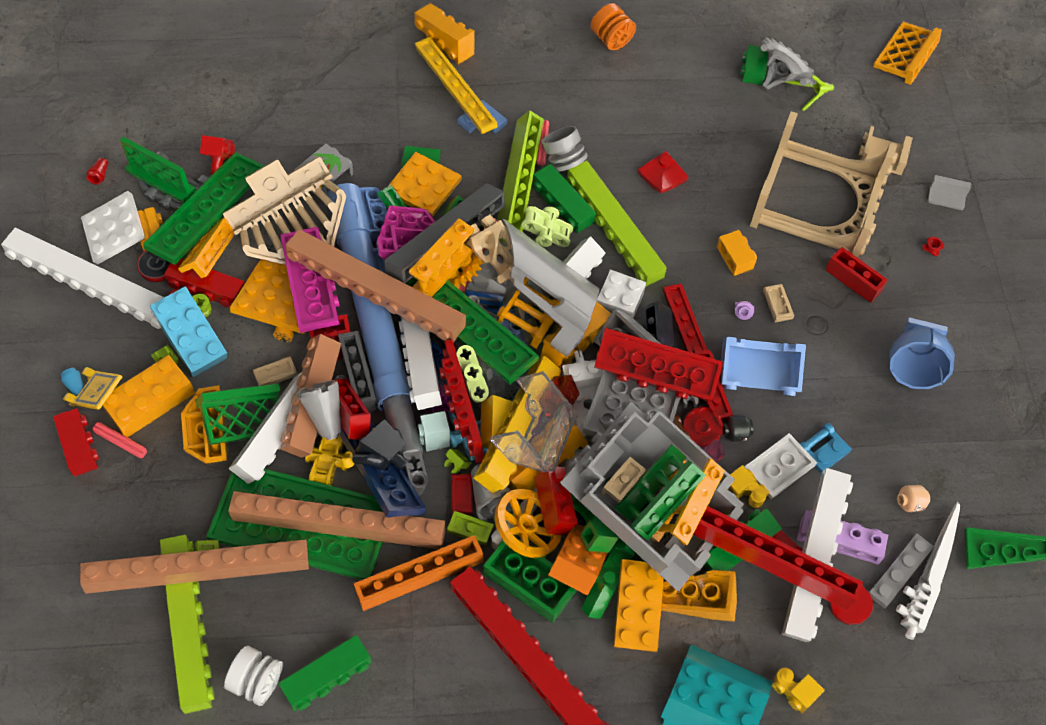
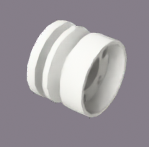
M245 646L231 664L225 679L224 688L238 696L246 691V700H253L254 704L261 706L274 691L282 672L283 663L277 659L273 660L271 656H266L262 660L261 651Z

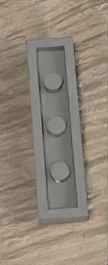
M916 534L869 592L871 598L885 609L934 546L919 534Z

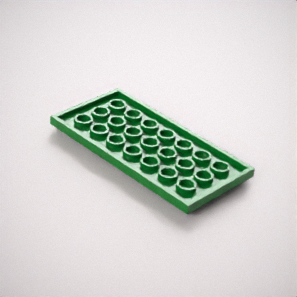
M263 469L265 473L259 481L255 480L249 484L235 473H231L207 533V540H218L221 544L233 547L306 540L308 564L310 567L360 580L373 575L383 544L382 541L233 521L229 513V507L233 492L235 491L383 512L375 497Z

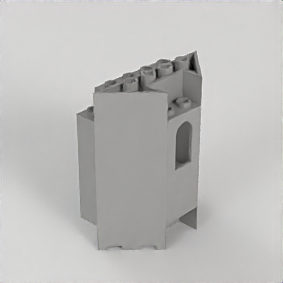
M631 402L615 420L609 419L603 426L605 429L603 433L599 431L591 440L593 442L592 446L587 445L579 453L582 456L578 461L575 458L567 467L569 471L560 483L679 592L688 578L699 571L711 556L709 550L713 544L692 535L688 545H684L672 534L661 539L660 542H653L651 539L647 541L630 526L635 521V518L629 521L615 509L618 502L608 494L603 497L601 491L605 486V480L613 477L629 457L644 467L647 472L671 444L687 457L685 459L686 462L690 460L699 469H703L707 460L712 458L661 411H658L653 416L651 414L647 416ZM725 471L707 506L737 520L743 513L741 507L744 504L728 490L735 479ZM663 485L654 494L655 497L659 494ZM688 497L680 504V506L685 505Z

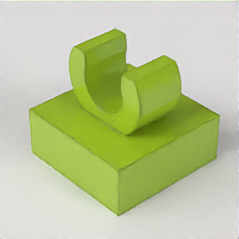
M168 345L151 354L155 363L167 355L176 364L179 363L178 357Z
M449 449L445 454L449 459L445 461L444 466L449 467L451 463L455 465L451 472L452 474L459 473L461 468L467 469L472 463L458 449Z

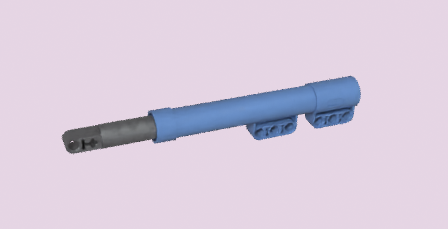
M351 183L337 185L346 194L336 235L337 244L340 246L341 251L386 274L385 262L379 256L378 248H374L372 243L377 242L387 214L384 203L377 195L380 190L376 187L359 188ZM329 190L326 195L335 203L337 195ZM351 290L374 382L373 390L377 407L384 411L388 424L392 428L400 430L402 438L406 443L401 455L408 460L403 470L420 496L427 485L428 477L422 458L423 449L411 407L412 401L409 391L413 389L409 388L408 375L406 374L391 312L381 305H375L364 296L356 295ZM413 482L419 483L420 486L415 485Z

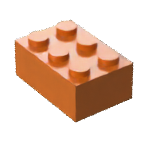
M577 524L569 531L548 575L588 595L599 575L608 552L588 551L580 537L585 526Z

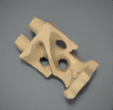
M488 215L480 221L485 230L480 231L476 224L471 225L475 231L469 236L467 245L473 249L474 254L484 264L490 263L499 275L496 277L497 282L500 285L510 280L513 256L509 250H512L507 229L501 220L496 222L491 215ZM501 238L506 240V247L500 243ZM483 248H486L488 250V256H485L483 254ZM497 255L503 260L502 263L497 261Z

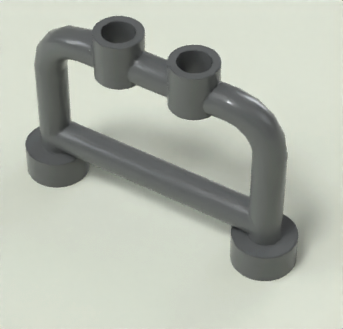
M156 152L157 155L169 160L163 152ZM201 175L197 181H194L186 176L188 183L194 186L196 191L209 179ZM138 179L139 188L145 192L143 196L150 202L154 199L159 200L158 204L164 210H167L169 207L178 210L184 204L174 201L169 195H163L153 186L149 187L145 182Z

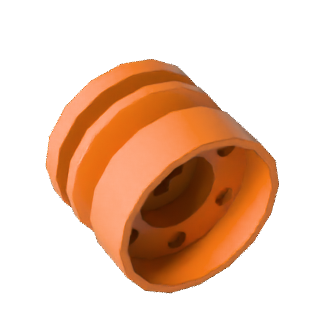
M611 3L602 7L595 14L590 28L606 44L607 48L613 51L622 48L631 40L636 31V24L629 16L625 15L624 11L617 4Z

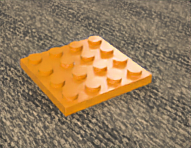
M260 259L230 306V313L300 333L286 264Z

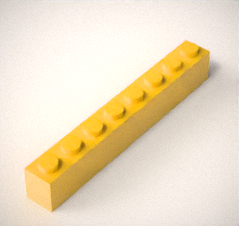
M545 355L530 367L474 476V479L491 493L503 490L510 481L508 479L517 468L516 463L525 451L523 448L531 439L532 430L539 423L538 418L544 412L545 404L553 394V387L559 382L558 377L562 370Z

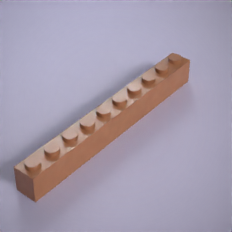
M300 229L285 245L287 256L293 262L301 263L307 269L314 270L324 278L337 282L341 287L352 290L356 295L364 296L375 305H381L389 312L402 316L406 321L419 325L423 330L438 335L442 340L452 339L454 342L466 326L465 314Z
M235 491L233 492L229 507V513L233 521L424 548L441 549L445 535V521L414 516L386 517L384 512Z
M306 540L80 563V585L85 594L307 570L309 569Z

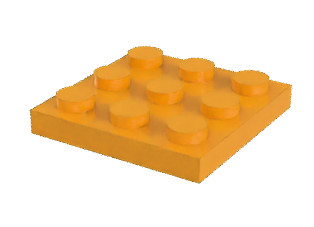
M415 152L388 186H393L405 204L412 208L426 209L433 218L460 183L462 175Z

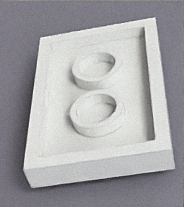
M789 433L747 464L745 468L753 472L756 482L759 485L763 484L769 491L767 496L773 499L815 467L817 462Z

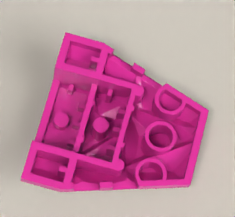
M389 205L384 224L377 239L379 256L383 260L387 259L432 225L435 221L429 212L422 208Z

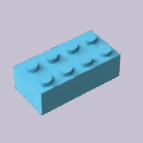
M186 286L150 305L151 313L192 378L227 359V351Z

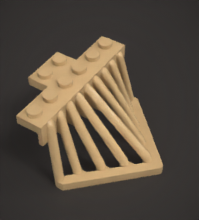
M320 156L289 174L285 172L279 160L276 159L245 177L255 194L228 209L223 215L233 228L235 235L240 233L242 248L247 256L286 264L283 246L268 216L272 215L282 234L290 233L278 212L282 208L295 231L303 230L288 205L292 202L308 228L317 227L299 200L301 196L328 230L326 240L320 232L321 241L334 247L346 194L340 187L329 180L333 176ZM323 184L337 195L335 203L324 193L319 185ZM312 190L333 212L331 221H329L308 193ZM260 220L277 253L268 251L257 223ZM249 227L253 231L258 248L250 247L247 232Z

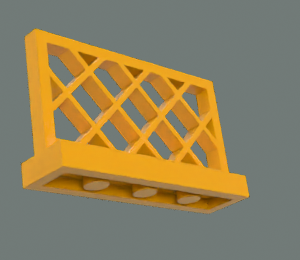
M902 22L875 61L873 67L905 78L904 83L911 85L938 45L942 29L935 27L931 31ZM903 29L910 30L911 32L904 34ZM922 34H923V35H926L927 37L920 39L918 35H922ZM913 36H914L915 39H916V40H913V41H908V40H907V38L913 37ZM903 39L904 43H896V40ZM917 44L920 46V48L912 49L911 47ZM900 48H908V51L901 52ZM896 50L897 53L889 54L888 51ZM912 55L913 58L905 60L904 56ZM900 57L901 61L893 62L892 59ZM888 60L890 64L885 65L881 62ZM905 66L906 69L902 71L897 69V67Z

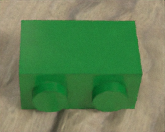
M748 45L747 52L744 51L742 56V62H745L742 64L740 75H743L742 82L763 85L767 69L768 50L762 51L760 46Z

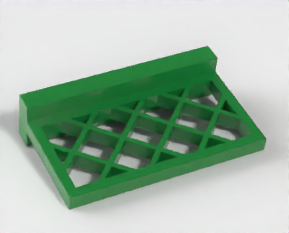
M124 136L120 139L129 163L125 167L126 173L182 203H185L196 192V188L188 183L182 167Z
M279 384L202 393L195 399L196 407L200 408L208 444L213 445L250 439L255 432L249 428L253 420L259 425L262 423V420L256 417L260 410L266 414L270 412L269 409L263 406L265 401L273 400L275 405L279 399ZM247 403H252L258 407L254 414L244 408ZM232 405L239 410L235 417L225 411L227 406ZM208 408H213L219 412L215 420L208 416ZM241 412L251 418L247 425L237 419ZM222 415L232 421L228 428L218 422ZM234 423L244 429L241 435H236L230 431ZM214 426L225 432L221 438L214 439L212 432Z

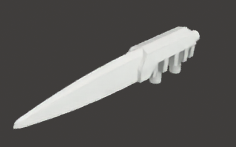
M958 502L952 509L938 536L923 574L919 578L918 585L914 586V589L906 586L903 590V593L912 600L911 603L907 604L906 607L899 604L896 608V611L905 618L901 620L900 624L908 629L905 637L910 640L914 639L916 633H923L925 631L940 592V586L956 533L960 504Z

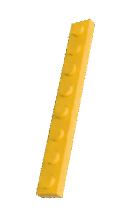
M431 37L416 42L415 48L481 134L497 128V121Z

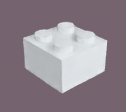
M610 270L597 302L611 314L614 309H617L634 318L644 295L646 282Z

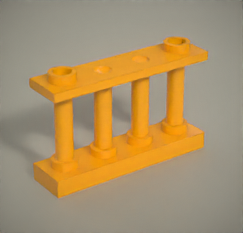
M459 218L409 270V274L418 279V282L412 288L433 297L472 255L473 249L465 245L464 242L475 229Z
M525 276L523 284L552 306H557L561 303L558 300L548 298L528 286L527 283L530 279ZM517 289L507 306H502L496 316L499 317L498 322L500 324L504 319H507L530 333L531 337H533L530 345L537 349L554 320L546 313H542L520 300L518 297L521 292ZM515 305L540 320L539 322L542 324L540 328L534 327L510 313L509 311L512 306Z
M708 459L704 468L700 469L706 474L704 479L688 495L689 497L685 505L679 506L650 538L653 542H660L664 533H671L684 545H688L725 472L712 459ZM676 469L668 479L671 480L679 470ZM679 514L675 524H669L673 515Z

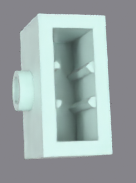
M445 411L421 416V424H418V434L421 445H425L426 452L450 447V433Z

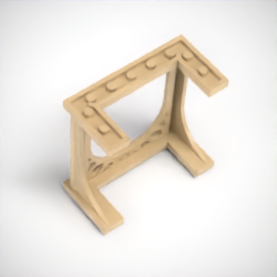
M791 111L767 180H765L750 227L757 229L758 224H762L837 250L843 247L857 258L859 255L863 256L866 245H868L876 227V224L873 223L875 215L872 214L876 213L879 207L877 199H881L884 191L881 186H885L888 175H890L893 164H895L898 153H895L897 145L890 143L888 149L883 154L868 160H852L789 140L798 113ZM783 156L833 172L844 178L856 193L857 209L855 214L845 223L837 226L823 227L764 209ZM860 184H868L870 188L861 190L858 186ZM848 227L852 229L853 232L846 234L844 228Z

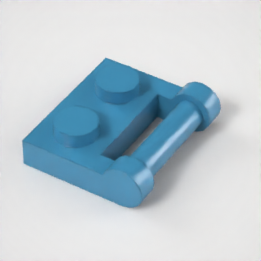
M829 423L825 424L822 430L809 440L800 443L817 462L815 469L820 474L826 468L832 467L852 450ZM827 436L830 441L813 453L810 448Z

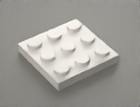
M129 191L81 217L92 260L97 265L145 239L132 193Z

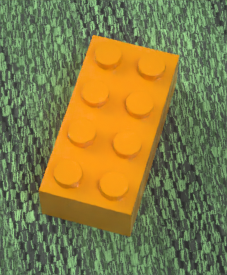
M167 355L115 388L102 407L124 436L129 437L194 395L195 392L185 374L173 359Z

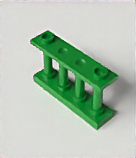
M672 444L615 507L629 521L635 518V521L630 526L647 541L706 476L690 460L684 464L683 461L687 457ZM678 469L679 471L669 480L668 478ZM663 485L664 488H663V489L659 492V494L655 497L654 494H655V493L658 491V489ZM649 502L650 504L641 513L642 507Z

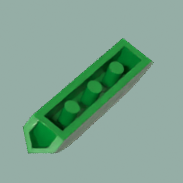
M621 538L615 544L581 608L590 618H602L619 586L621 560H633L636 552Z

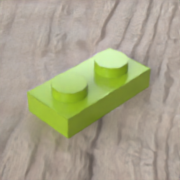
M454 511L447 528V533L465 539L475 535L479 544L487 546L494 524Z

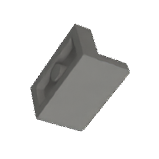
M935 175L929 186L928 203L963 210L966 196L971 189V183Z

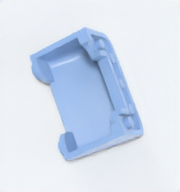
M725 337L722 339L721 361L723 365L721 369V385H725L724 389L736 390L737 386L784 391L783 395L795 396L796 392H802L806 345L745 339L738 340L734 337Z

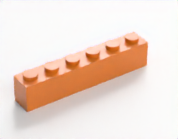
M474 535L354 583V588L362 610L365 611L464 571L470 566L473 567L483 563V552Z

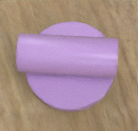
M748 301L735 302V314L739 319L747 320L753 316L754 305Z

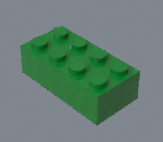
M504 540L483 566V575L552 624L577 592L576 589L548 575L553 566L552 562L544 557L531 558L523 556L511 549Z

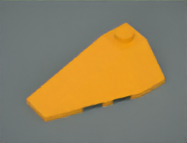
M711 570L707 571L706 574L691 575L679 592L667 581L663 582L661 611L735 622L737 592L736 573L734 571Z

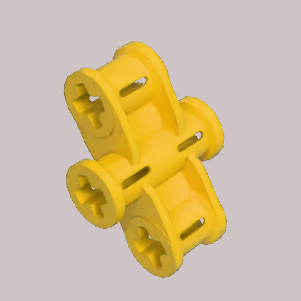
M339 434L337 438L331 440L322 437L319 448L313 446L312 453L305 457V462H314L310 471V481L331 486L336 468H342L343 471L348 469L342 466L341 458H345L342 450L345 444Z

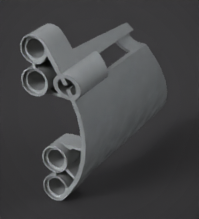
M502 218V222L509 235L513 255V266L510 272L511 282H513L515 288L562 327L550 345L567 357L585 335L584 332L590 323V317L600 289ZM525 276L561 303L557 306H552L523 284Z

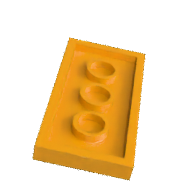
M621 560L613 647L658 652L664 578L647 562Z

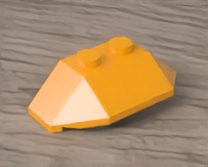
M219 385L199 388L195 393L196 395L189 401L181 413L184 451L205 464L226 461L228 457V442L208 444L200 408L196 407L195 399L202 393L221 391ZM213 408L207 409L208 416L215 420L219 412ZM222 415L218 422L226 427V419ZM216 426L212 429L214 439L221 438L225 433Z

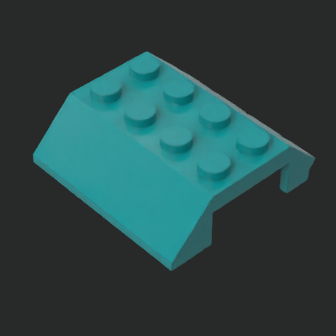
M691 644L662 712L661 718L664 719L662 725H759L770 696L773 681Z

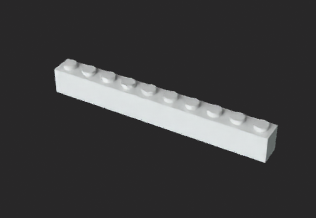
M14 228L1 244L5 251L4 254L12 260L17 259L26 267L36 268L43 275L48 274L60 283L65 282L75 290L80 289L84 291L89 297H97L106 305L116 306L123 313L128 312L140 321L145 320L153 327L161 328L151 313L150 305L164 297L17 228Z

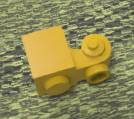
M743 465L730 474L735 480L728 490L738 499L743 495L750 496L748 504L752 508H760L769 494L768 489L763 484L759 485L753 472L746 469Z
M782 668L775 675L772 687L777 693H784L786 695V698L789 700L788 703L794 710L803 713L825 690L809 674L801 682L792 681L794 678L792 670Z

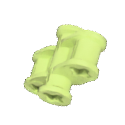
M529 206L525 209L526 216L521 225L523 229L538 235L536 243L543 247H549L552 243L560 247L570 245L569 237L570 233L573 232V226L557 219L559 211L556 208L545 207L542 211L537 207Z
M463 345L459 347L456 353L462 375L471 399L474 402L480 403L488 397V387L482 376V369L478 364L473 348ZM463 350L466 353L470 352L471 355H469L468 360L460 357ZM470 370L477 373L474 378L468 376ZM476 388L484 390L482 398L474 395Z

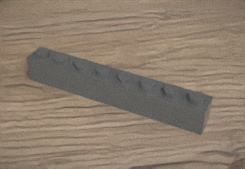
M486 183L385 259L386 274L403 283H407L414 277L409 274V270L459 218L470 226L476 224L479 227L482 224L480 221L488 215L493 216L505 206L504 191Z

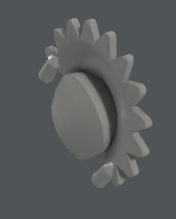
M766 37L761 42L763 44L761 45V50H768L769 61L767 63L769 70L763 84L766 89L792 80H800L802 86L806 84L812 86V84L817 83L811 77L814 75V70L808 67V63L802 60L799 54L794 53L790 47L786 48L782 42H777L773 38L768 39Z

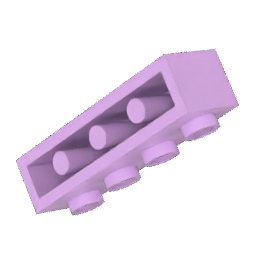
M806 510L801 518L797 536L798 541L805 542L813 510ZM840 520V522H843V527L840 535L837 534L835 542L838 543L836 552L879 565L885 556L888 534H884L878 529L864 528L858 523H848Z

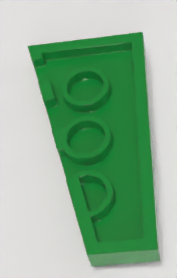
M969 527L964 530L966 569L1046 560L1045 536Z

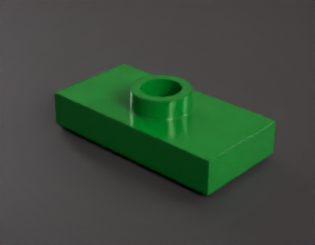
M392 185L377 193L387 210L389 205L406 207Z

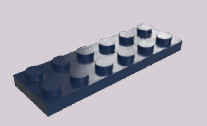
M370 425V432L376 425ZM341 427V432L338 434L348 451L354 455L356 448L363 438L359 440L349 439ZM392 463L385 470L365 464H356L386 517L424 515L426 507L403 469L399 470Z

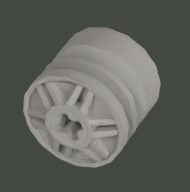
M576 126L558 129L545 136L541 141L546 154H550L549 162L552 163L551 165L557 171L571 169L585 161L588 157L587 152L584 150V145L579 143L581 138Z

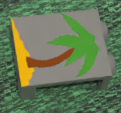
M328 144L323 145L294 169L296 170L320 156L333 178L329 179L331 182L344 172L350 176L353 175L351 160L343 157L336 148L330 147ZM323 184L319 185L324 193L327 194L326 187Z

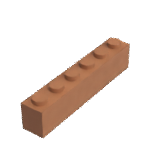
M322 334L309 340L307 344L308 353L302 362V374L296 383L298 388L291 400L293 406L286 418L287 427L281 436V450L301 458L312 453L318 430L298 398L297 392L305 387L309 391L311 387H314V384L332 380L341 347L340 342Z

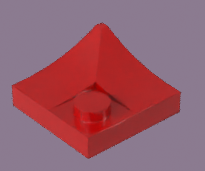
M667 151L639 168L637 172L659 193L667 192L687 181L689 177Z

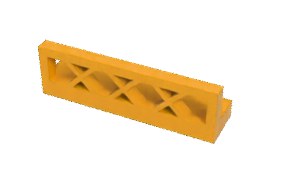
M225 217L220 219L194 245L178 268L181 273L193 268L201 278L208 275L235 235L233 228Z

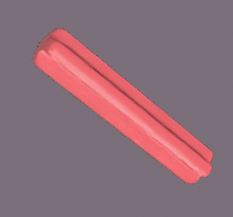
M548 120L543 121L536 158L538 166H544L546 163V152L541 141L548 135Z
M97 422L93 426L94 433L136 457L142 459L147 454L144 446L103 423Z

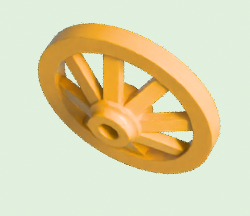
M527 489L512 490L500 499L495 508V524L501 538L511 549L523 556L539 558L548 555L559 544L561 535L546 534L544 527H538V523L543 520L542 513L536 517L531 515L534 504L540 507L538 493ZM517 499L527 500L523 514ZM508 502L511 504L515 517L505 510ZM506 520L510 522L514 527L509 529L506 524ZM517 534L521 538V542L517 540L513 535ZM536 534L551 536L548 545ZM528 538L532 542H534L538 546V548L530 547Z

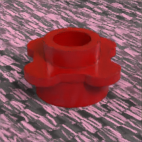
M928 237L927 243L922 246L924 251H928L933 256H938L940 254L939 251L944 248L941 239L937 237Z

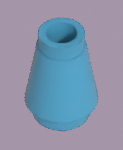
M69 368L61 373V382L73 395L78 396L84 387L80 371H77L75 368Z

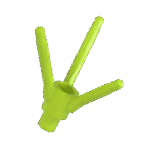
M812 75L811 77L817 83L812 84V86L809 84L804 86L814 88L817 94L802 110L805 111L824 93L833 91L834 85L822 82L818 77ZM792 80L785 82L789 84L802 86L800 84V81Z

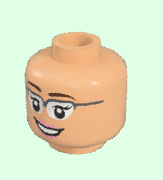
M907 485L900 489L897 502L905 512H919L925 510L928 506L930 495L922 485Z

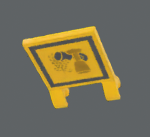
M86 367L81 374L87 376L89 381L78 396L67 393L63 400L69 402L71 407L76 405L99 410L122 376L95 371Z

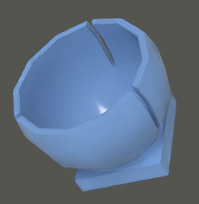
M908 318L902 334L892 344L889 354L890 372L899 383L911 389H931L942 385V382H946L953 374L955 359L953 347L946 338L948 327Z

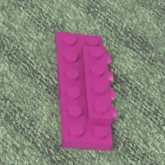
M318 227L302 230L321 240ZM297 231L281 234L300 333L338 325L339 320L336 307L340 305L338 296L333 295V291H336L335 282L324 278L314 270L307 269L299 262L290 260L287 256L285 245Z

